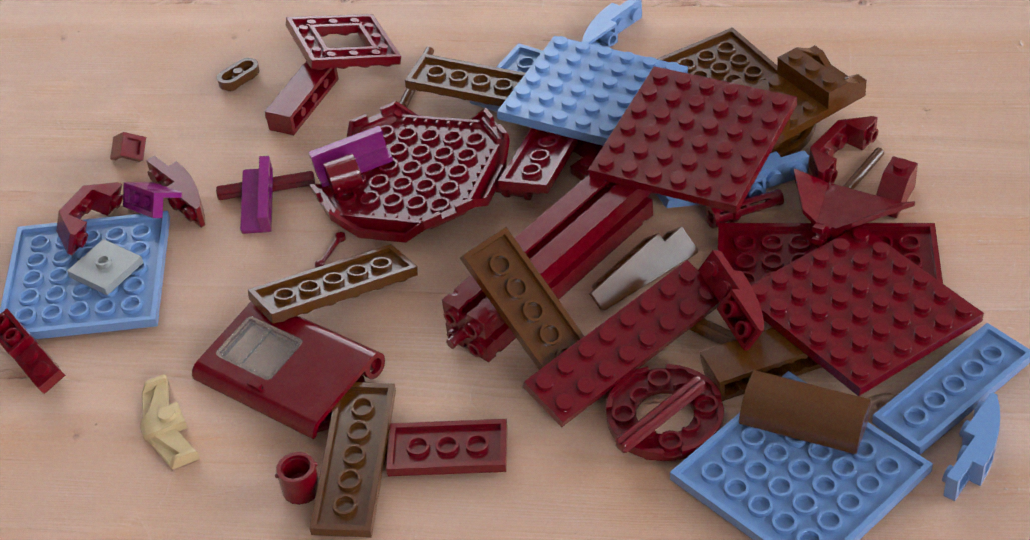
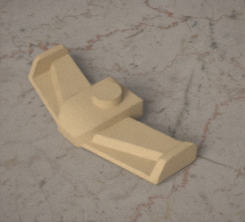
M161 375L144 383L140 428L144 439L153 446L169 467L174 470L200 460L198 452L193 449L179 432L187 429V425L178 402L169 404V381L166 375Z

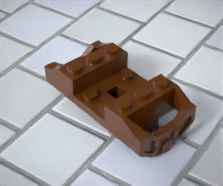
M815 45L810 48L796 47L777 57V74L753 86L754 88L797 97V106L774 147L866 96L867 80L859 74L848 76L831 65L824 51ZM740 78L731 82L735 84L749 86Z

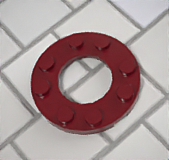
M666 364V368L650 370L648 366L631 372L611 390L606 403L607 425L611 435L616 439L638 421L636 412L644 400L657 394H673L693 377L698 376L701 380L705 381L706 389L690 402L694 411V417L690 424L678 432L669 430L658 434L654 431L628 451L646 460L675 461L685 459L723 427L724 406L721 393L709 378L685 366Z

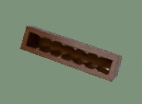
M774 328L764 330L748 351L743 350L737 339L700 351L704 374L719 389L722 401L743 395L754 370L782 377L788 371L799 376L822 368Z
M754 370L744 393L739 424L857 454L869 421L871 399Z

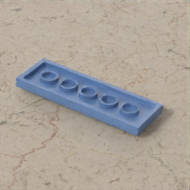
M986 323L874 413L872 423L912 451L921 455L969 415L980 401L984 402L991 392L995 393L1030 363V349L989 323Z

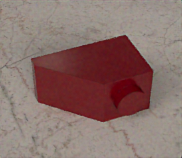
M893 156L882 174L876 196L898 202H907L916 185L918 163ZM901 211L887 216L897 219Z

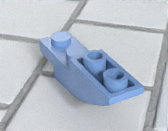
M627 0L620 6L612 2L591 21L582 41L601 47H611L618 42V34L642 18V0Z
M805 150L784 157H780L777 151L770 153L746 198L766 193V188L795 180L793 168L808 174L809 155Z
M991 392L985 402L980 401L974 410L972 420H966L960 430L959 436L963 439L961 449L957 455V462L954 466L949 465L942 478V481L945 482L943 496L953 501L957 499L969 481L981 486L992 465L1000 428V405L997 394Z

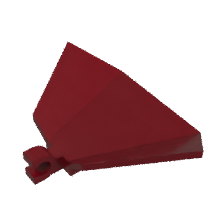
M793 168L802 213L814 225L812 232L817 233L812 238V244L822 246L831 236L837 238L850 228L915 206V201L898 202L829 183Z

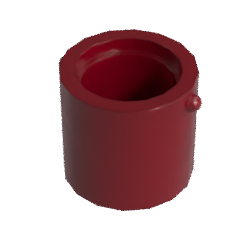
M352 153L323 164L327 180L334 195L364 184L360 169Z
M289 453L280 459L276 466L275 478L279 480L284 498L291 504H306L316 498L319 482L316 469L318 463L307 453Z

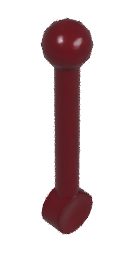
M344 232L335 234L336 240L321 260L315 262V268L325 265L326 260L337 245L346 240Z

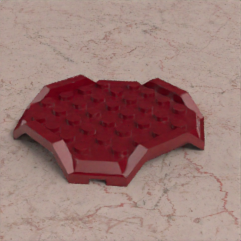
M394 101L380 107L381 113L368 118L364 114L350 120L347 137L379 126L382 130L386 147L392 155V162L361 173L363 185L336 195L333 194L330 185L322 187L321 183L309 184L312 193L330 220L356 237L407 243L426 229L438 227L466 214L468 210L475 207L489 205L499 186L498 180L506 169L510 139L508 132L501 124L495 122L494 116L486 107L470 119L419 116L399 102Z

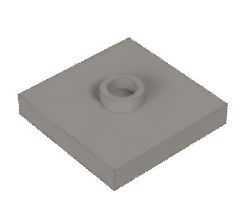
M103 239L68 269L67 272L70 278L108 295L141 266L143 260L141 256Z

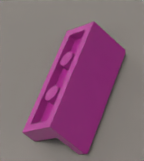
M379 126L309 152L314 171L322 187L329 185L323 164L352 153L360 172L363 173L393 161Z
M259 156V169L243 170L240 226L242 234L272 232L273 167L269 156Z
M124 182L123 207L151 218H163V198L182 197V192L153 182Z

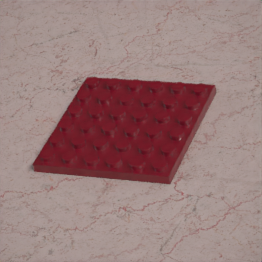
M654 66L588 169L589 176L737 214L796 108L797 97Z
M862 225L751 284L759 301L763 320L857 396H861L981 323L984 316L981 310Z

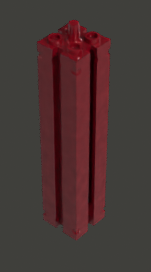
M588 175L519 233L515 240L559 300L641 227L643 221H647L653 216V200L647 197L652 192L592 178ZM472 275L458 285L452 294L449 293L442 299L443 315L447 321L445 323L448 337L446 343L451 349L458 345L463 348L467 346L473 356L480 357L489 363L496 357L497 352H501L516 339Z

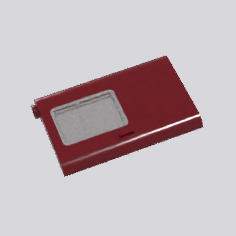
M250 302L196 361L192 369V377L194 380L314 440L320 423L362 374L369 379H375L381 374L385 366V356L372 348L299 315L288 318L284 322L272 324Z

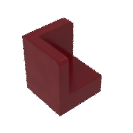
M127 132L114 136L110 159L118 160L124 158L138 162L143 161L147 137Z

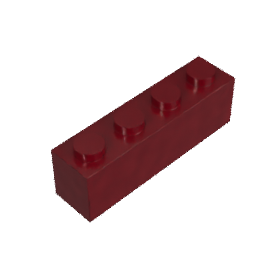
M306 61L284 89L279 92L270 106L266 108L265 118L267 119L269 130L294 136L339 80L337 68L311 69Z

